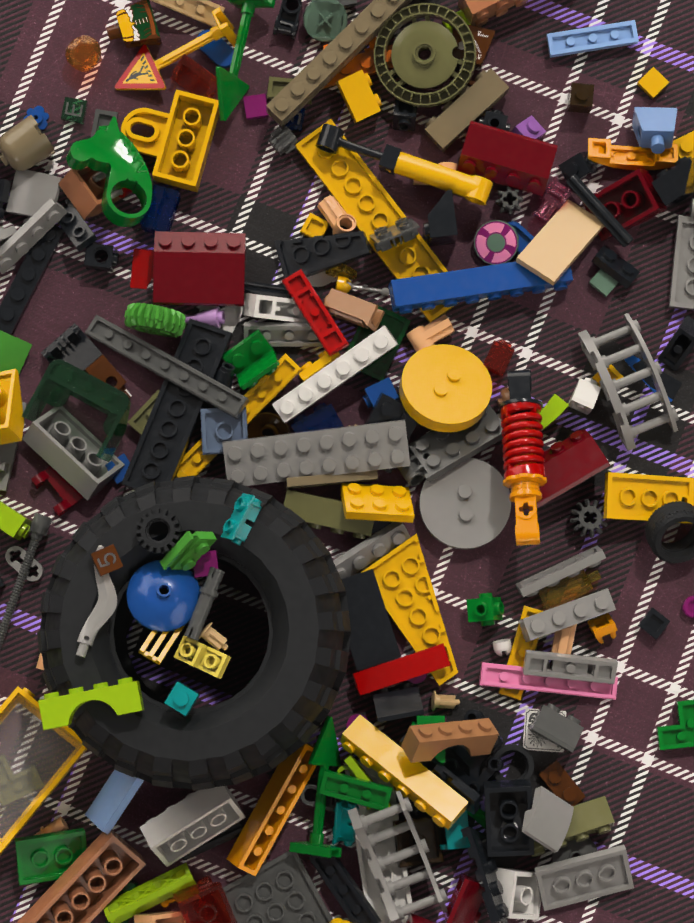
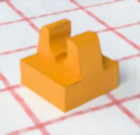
M609 613L587 621L591 632L600 644L604 643L602 637L609 634L612 639L616 637V631L618 630Z

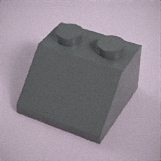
M548 703L547 706L542 704L528 729L566 751L573 753L584 727L579 725L581 721L571 715H568L567 718L559 714L561 709L551 703Z

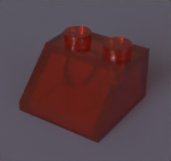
M220 882L195 884L173 894L185 923H237Z

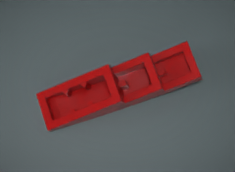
M443 643L353 673L352 675L359 696L439 670L451 664Z

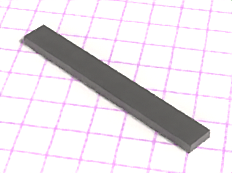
M97 314L85 331V335L235 419H238L249 401L247 397Z

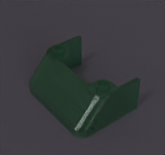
M57 359L52 361L22 417L33 422L39 418L46 403L53 407H61L66 404L70 395L108 415L103 425L107 436L96 457L110 462L127 429L131 406L129 396L64 360Z

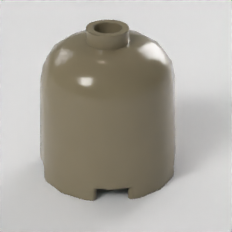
M32 115L19 122L0 137V151L2 152L0 153V159L5 166L10 164L17 171L28 170L56 153L45 133L42 134L37 125L39 124Z

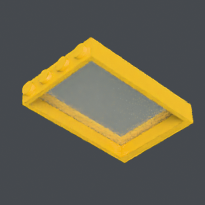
M19 686L16 687L0 707V855L87 750L82 745V740L76 732L68 726L43 730L39 703L34 699L35 695L25 687L21 689Z

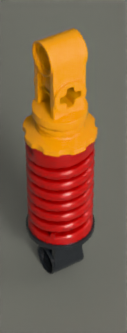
M530 369L507 371L510 400H506L499 405L502 419L503 469L505 471L503 486L511 489L509 500L515 503L516 546L540 545L537 502L542 499L540 487L547 483L545 466L543 465L545 463L543 458L544 450L542 449L544 446L542 441L543 433L541 432L543 425L540 423L542 416L539 414L543 409V403L540 400L531 398L532 382ZM524 509H529V515H524Z

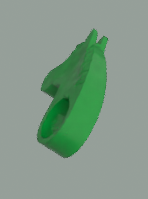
M113 116L109 125L99 126L93 137L74 142L66 156V160L72 169L81 170L89 167L94 171L106 174L101 202L103 213L110 222L117 226L132 227L142 221L151 205L152 181L143 158L133 143L119 131L117 119ZM122 187L132 190V193L138 197L141 203V211L135 214L121 212L113 204L111 193L121 190Z

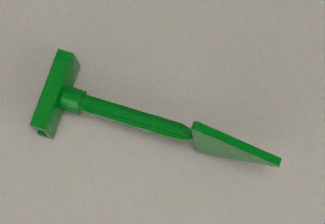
M227 0L235 7L242 8V17L230 71L228 72L222 67H216L221 121L227 120L249 89V85L238 78L251 17L254 16L255 8H274L275 0Z
M327 716L308 761L309 765H320L313 830L310 833V841L290 842L289 852L331 858L341 857L342 848L323 844L326 795L319 794L325 769L329 770V766H341L333 717Z

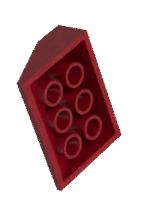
M155 231L153 305L244 307L246 233Z

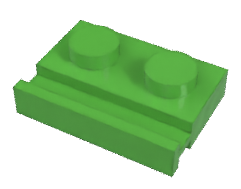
M187 531L164 556L160 564L164 570H167L168 567L172 570H190L196 565L200 557L210 550L211 545L217 538L213 532L195 531L191 534L190 531Z

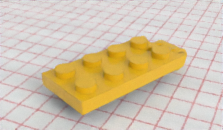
M607 472L605 473L603 519L648 521L650 515L662 505L675 501L682 502V498H684V502L694 506V478ZM679 522L681 524H692L691 522Z

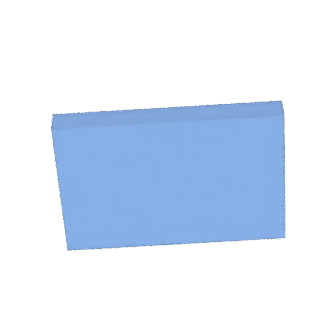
M114 770L85 813V816L102 832L108 835L144 780Z

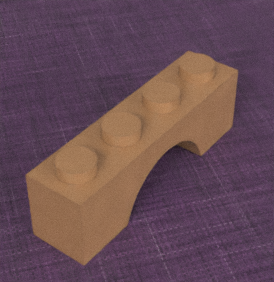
M489 718L409 726L401 747L411 763L431 761L439 752L454 745H464L470 756L491 754L499 733Z

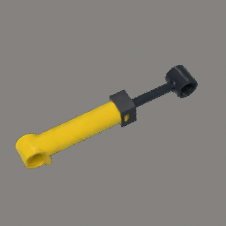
M323 124L315 146L325 152L336 154L339 147L379 160L380 171L391 175L396 173L445 191L452 190L453 194L465 197V199L472 203L486 205L493 182L484 177L471 176L404 153L400 148L386 144L384 152H380L343 139L344 131L330 124Z

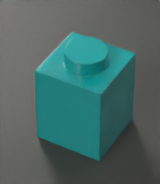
M177 681L164 703L181 714L188 716L200 694Z

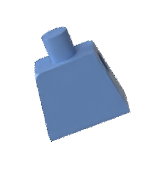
M634 107L632 127L639 147L651 148V151L655 154H660L665 149L672 147L677 108Z

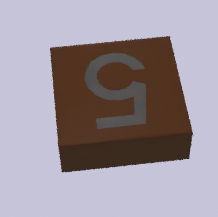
M114 544L90 554L100 577L123 567Z

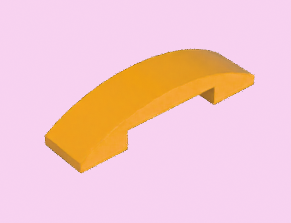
M588 138V159L604 166L625 170H637L639 168L648 170L674 167V163L678 161V144H672L670 149H665L662 153L655 154L651 151V148L611 145V139Z

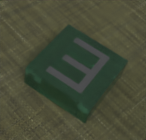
M65 97L61 120L84 124L88 102L86 100Z

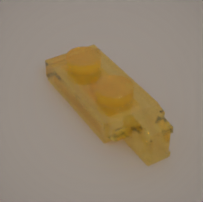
M583 570L577 576L566 577L560 580L559 584L540 590L538 595L545 609L548 610L588 593L589 590L593 589L591 583L601 579L598 570L588 575Z

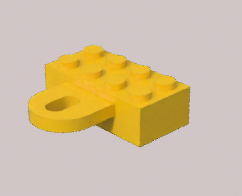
M176 89L170 113L149 108H138L131 111L124 118L121 132L133 143L140 154L157 158L152 173L154 181L198 192L220 114L219 101ZM135 124H142L152 127L155 132L151 137H143L133 134L131 128Z

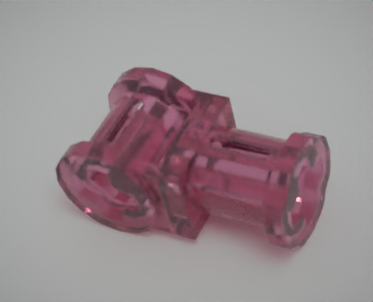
M554 176L546 186L544 195L540 198L542 203L536 211H533L532 215L539 221L547 224L554 211L560 209L571 195L572 190L570 187L567 188L558 182Z

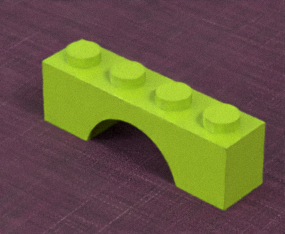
M132 677L118 679V685L108 686V682L93 684V690L84 691L83 687L68 689V695L59 696V692L44 694V699L38 700L43 730L71 725L77 709L84 703L92 700L107 703L114 709L117 715L144 711L139 681H133Z

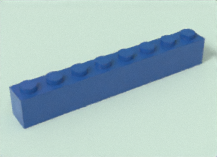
M509 262L395 279L390 281L388 288L393 312L399 311L400 314H407L413 312V309L422 308L423 311L443 304L444 307L456 306L457 302L466 301V304H473L483 298L493 301L502 298L503 295L519 297L524 295L523 292L532 291V294H539L549 288H554L555 291L564 290L573 281L570 266L553 286L517 262Z

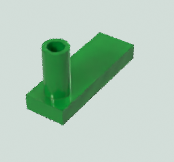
M325 769L319 794L383 810L389 807L393 787Z

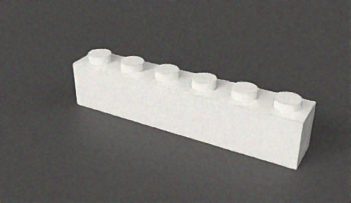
M383 326L274 402L272 406L284 423H287L399 344L388 328Z

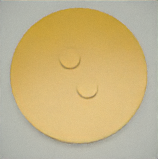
M438 344L425 347L410 357L400 379L399 395L407 413L420 425L438 432H458L468 429L482 418L492 395V381L486 366L474 354L458 346Z

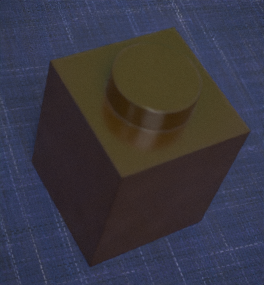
M571 84L567 112L590 114L593 106V84Z

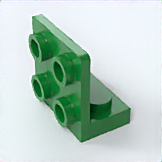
M259 329L225 352L222 357L225 362L234 365V373L242 390L254 387L260 378L264 375L272 374L280 364L274 348Z

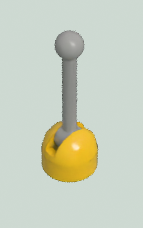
M337 276L335 289L341 292L348 293L351 289L380 293L385 297L390 294L388 288L377 289L353 285L349 278Z

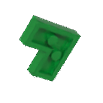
M694 700L676 701L679 725L656 727L659 750L694 747Z

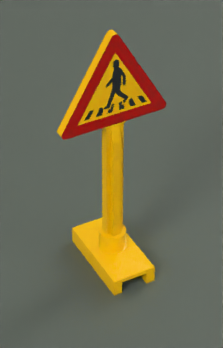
M219 7L211 11L217 24L216 26L210 28L209 32L154 61L147 45L144 44L116 83L115 89L166 90V85L159 72L162 68L224 36L235 47L237 35L233 31L234 26Z

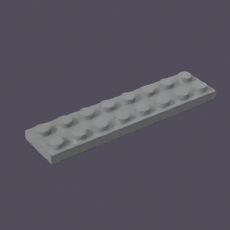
M405 420L222 442L227 480H235L244 486L286 481V478L323 474L341 475L410 466Z

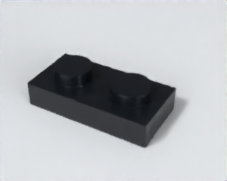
M605 245L591 261L625 288H628L640 273L632 264L626 262Z

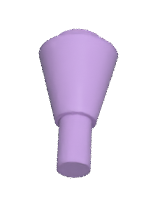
M219 306L194 315H185L186 324H188L190 318L217 328H221V324L225 323L224 311L220 310Z

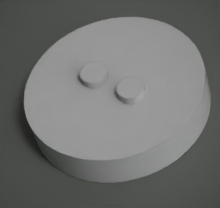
M469 458L433 481L425 480L420 493L419 510L423 524L428 532L440 543L461 550L479 548L491 542L505 527L511 511L509 488L503 486V476L490 464L476 458Z

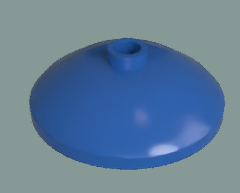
M156 560L140 567L131 577L127 587V605L134 619L145 628L157 632H170L190 622L200 596V588L197 579L190 570H172L170 567L164 570L160 564L161 560ZM161 588H167L169 592L167 594H161L159 590Z

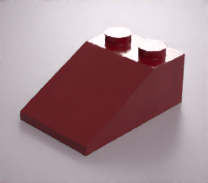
M639 168L594 194L625 230L639 225L667 210V207L652 185L653 179L648 169ZM583 203V205H584L586 211H588V212H590L591 214H593V213L587 208V206ZM605 227L598 233L601 241L613 237Z
M461 873L448 904V912L444 914L446 923H478L481 912L478 910L481 903H484L482 892L485 891V888L479 884L477 879Z

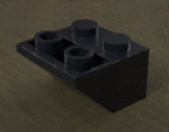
M685 156L674 163L676 167L670 170L665 169L655 176L657 179L652 182V185L665 206L677 205L694 194V158H687Z

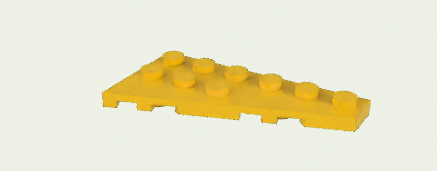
M416 533L362 572L373 569L386 611L415 652L444 643L451 665L430 672L440 686L456 675L458 670Z

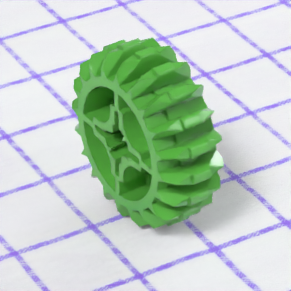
M132 303L127 306L124 316V323L127 327L158 336L179 337L183 335L186 325V317L180 311L153 304Z

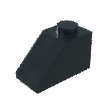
M688 315L684 318L658 357V360L675 371L678 370L694 347V319Z

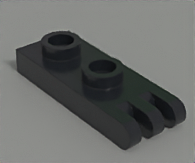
M67 198L64 201L68 206L65 208L68 213L61 218L58 224L80 252L95 242L97 237Z

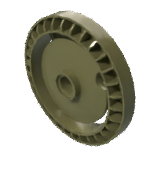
M435 3L413 4L394 13L380 29L374 46L375 69L383 86L396 99L416 107L438 106L455 98L471 80L477 60L476 45L469 26L456 12ZM425 18V21L417 22V19ZM430 18L446 22L460 35L464 45L463 60L455 58L452 54L454 48L458 47L452 33L443 25L430 21ZM412 21V24L405 27L398 34L393 43L391 60L394 68L389 71L387 66V50L391 38L399 28ZM422 51H430L431 56L429 59L422 60L419 58ZM457 65L462 66L459 73L454 72ZM396 74H397V75L400 77V79H401V80L398 81V82H396V81L393 79V76H395ZM450 77L455 78L449 85L430 93H416L402 87L408 84L415 88L429 89L443 84Z

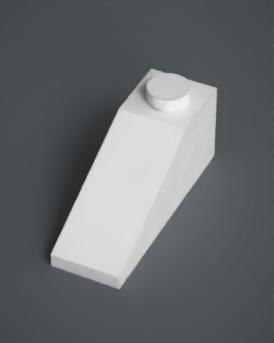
M246 293L244 316L289 322H307L293 299Z

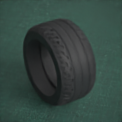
M675 501L664 504L655 510L647 521L645 528L646 540L653 553L664 562L678 564L694 558V506L690 503ZM679 522L692 523L690 532L683 539L674 543L661 542L663 534L672 525Z

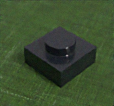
M651 607L637 626L657 640L671 621Z

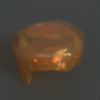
M82 35L76 37L66 48L65 57L67 62L81 72L90 71L102 61L100 45L91 36Z

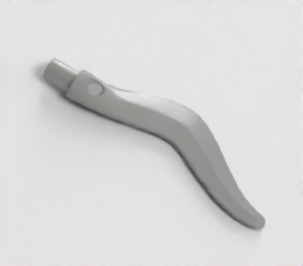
M99 545L96 551L103 549L104 546ZM95 565L98 601L86 620L77 640L79 646L76 655L83 658L86 657L89 646H93L96 634L112 616L117 607V594L109 573L100 577Z

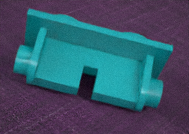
M242 493L234 504V511L231 517L223 526L221 537L232 540L231 542L239 546L242 542H245L252 528L245 521L247 519L253 523L255 522L262 508L260 506L262 501L255 498L254 495Z
M345 800L336 802L334 809L335 821L332 828L333 845L342 841L345 846H352L356 841V833L350 824L351 820L348 814V810L357 808L359 811V806L356 803Z

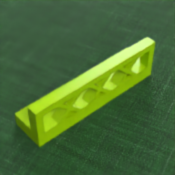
M187 863L113 898L104 908L108 922L121 923L196 886L197 884Z

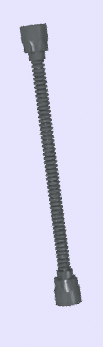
M35 513L29 529L32 531L30 536L32 540H30L31 543H29L26 557L23 559L22 568H20L19 576H17L18 579H16L14 584L15 587H13V593H11V598H9V604H7L4 618H2V623H0V647H2L1 644H3L6 630L9 628L8 625H10V619H12L15 605L18 603L17 600H19V594H21L24 580L27 578L26 575H28V569H30V564H32V558H34L37 544L42 540L43 535L47 536L52 522L50 517Z

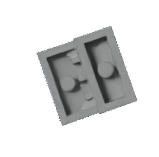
M16 170L6 212L32 217L50 198L57 202L61 189L58 183L63 178L36 171Z
M543 786L535 788L532 809L525 811L522 832L556 853L568 832L574 807Z

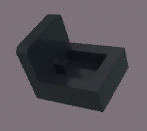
M580 152L558 165L566 181L574 174L583 179L589 174L598 172L597 163L588 159V152Z

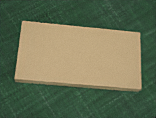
M568 199L518 255L516 262L554 286L604 228V225L596 216Z

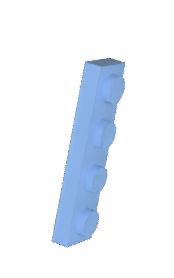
M635 20L546 35L550 58L634 45L639 42Z

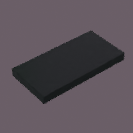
M373 569L341 579L346 590L350 617V650L357 671L401 657Z

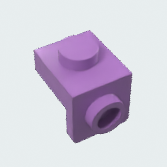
M532 115L515 126L511 131L537 140L546 133L545 129Z

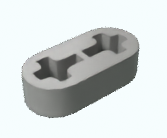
M13 546L7 550L5 558L8 564L20 573L19 571L23 564L16 560L12 562L13 556L11 553L13 551L16 553L20 551V558L22 559L26 557L25 554L27 553L23 548ZM32 558L33 561H31L32 564L30 565L33 568L37 566L39 574L37 577L26 575V579L31 582H37L44 576V568L35 558Z

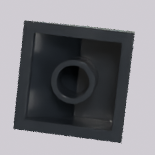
M452 190L446 191L428 214L427 222L423 223V237L425 241H428L429 247L456 244L458 232Z
M413 683L399 685L400 690L390 691V687L376 690L377 694L373 695L378 723L424 714L418 686L413 687Z

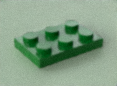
M79 828L14 838L19 885L57 880L87 849L85 829Z

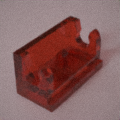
M184 54L173 69L171 79L192 94L212 99L218 91L216 76Z

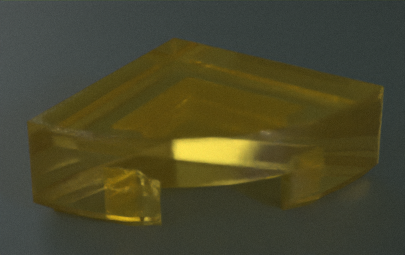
M346 264L326 270L325 274L335 278L338 275L345 276L350 280L357 278L356 270Z

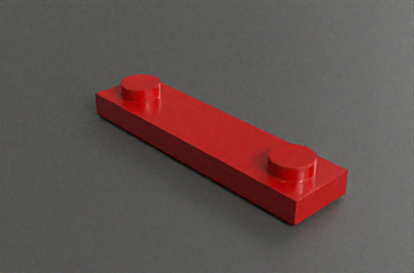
M302 269L283 279V285L328 356L331 357L349 346L346 338Z

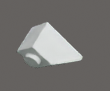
M585 377L583 380L580 378L569 400V407L588 415L596 403L601 387L597 386V382L593 379Z

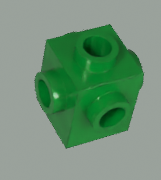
M481 593L479 598L466 599L468 622H481V626L495 625V621L503 620L504 605L501 597H493L492 593Z

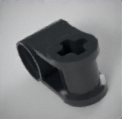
M282 0L280 11L274 24V35L279 33L290 36L292 40L296 39L303 11L301 0ZM291 2H295L299 5L298 8L293 11L288 10L286 7Z

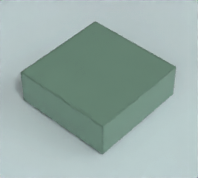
M602 269L589 282L605 298L619 283Z

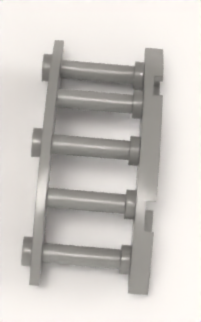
M626 313L624 317L627 326L597 338L594 336L590 337L587 330L579 332L578 336L582 350L593 370L597 369L599 373L601 388L606 400L611 401L614 409L612 415L619 438L627 451L636 448L634 438H637V435L665 423L669 424L673 432L678 431L676 421L679 420L675 408L671 407L660 374H662L661 367L658 361H653L647 345L640 334L641 328L636 319L632 320L630 315ZM629 334L636 344L609 356H601L598 351L599 346ZM638 353L641 354L647 368L617 380L615 378L611 379L607 370L609 365ZM651 376L657 392L625 404V402L621 403L617 393L620 391V388ZM660 400L664 412L663 415L634 427L629 425L627 416L630 415V412Z
M399 790L396 794L400 803L367 816L364 814L360 816L357 808L348 810L353 829L362 849L366 853L374 879L377 881L380 891L384 889V892L380 894L391 923H402L401 920L405 919L406 915L437 903L440 904L443 913L448 912L445 903L449 901L444 888L439 889L426 855L427 852H430L425 838L420 840L409 813L413 811L409 798H403ZM401 812L404 813L407 821L372 834V832L367 833L366 829L369 828L370 824ZM411 830L416 842L415 845L385 857H377L373 848L377 846L376 843ZM420 853L426 867L425 870L394 882L391 880L386 881L383 873L386 866ZM430 878L435 894L403 907L395 905L392 895L396 894L395 891Z

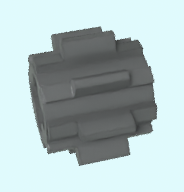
M284 126L282 129L278 127L270 134L272 137L268 141L279 155L283 153L288 154L296 148L294 144L298 140L287 126Z
M507 186L506 192L498 191L500 198L495 201V204L501 206L499 213L506 211L511 216L513 210L520 211L519 203L523 202L524 198L517 195L519 189L511 191L510 187ZM506 197H510V200L513 201L512 205H508V202L505 201Z

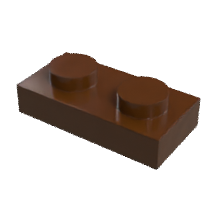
M557 760L538 774L556 796L571 806H575L586 797Z

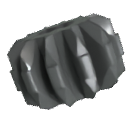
M589 499L584 500V506L578 502L576 507L579 511L572 509L570 512L572 515L577 516V518L570 519V523L577 522L578 525L573 530L577 531L581 528V537H584L588 531L589 537L593 538L594 530L600 535L603 532L599 526H608V523L602 521L604 514L601 515V511L604 510V505L597 509V500H594L592 506H590ZM585 513L587 515H594L595 518L592 519V521H594L593 524L591 522L586 523L584 521V519L586 518V516H584Z

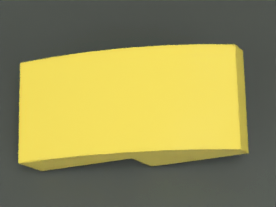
M183 636L174 655V658L219 679L222 678L231 659L230 656L186 636Z

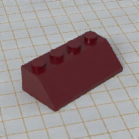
M471 121L457 171L471 176H481L498 184L543 196L558 145Z
M585 429L573 432L569 438L562 442L554 443L550 449L544 451L543 458L545 463L543 465L545 466L547 483L540 487L542 499L537 502V508L610 466L593 437Z

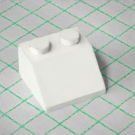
M498 867L496 875L503 887V894L501 895L503 903L506 904L509 911L507 918L539 920L541 897L535 872Z

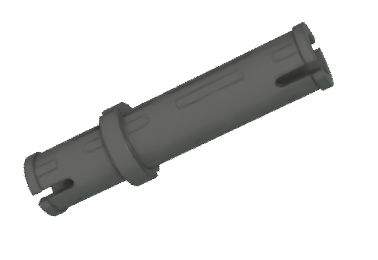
M210 566L204 586H201L199 589L201 594L184 636L199 641L214 598H217L219 595L217 591L225 574L224 571Z

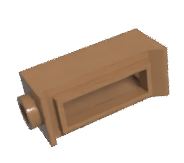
M331 288L329 294L324 299V305L331 316L366 329L369 327L374 332L377 331L385 314L383 310L378 309V305Z

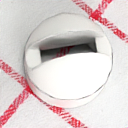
M500 639L492 642L494 652L498 656H502V651H505L506 656L511 652L512 645L510 639Z

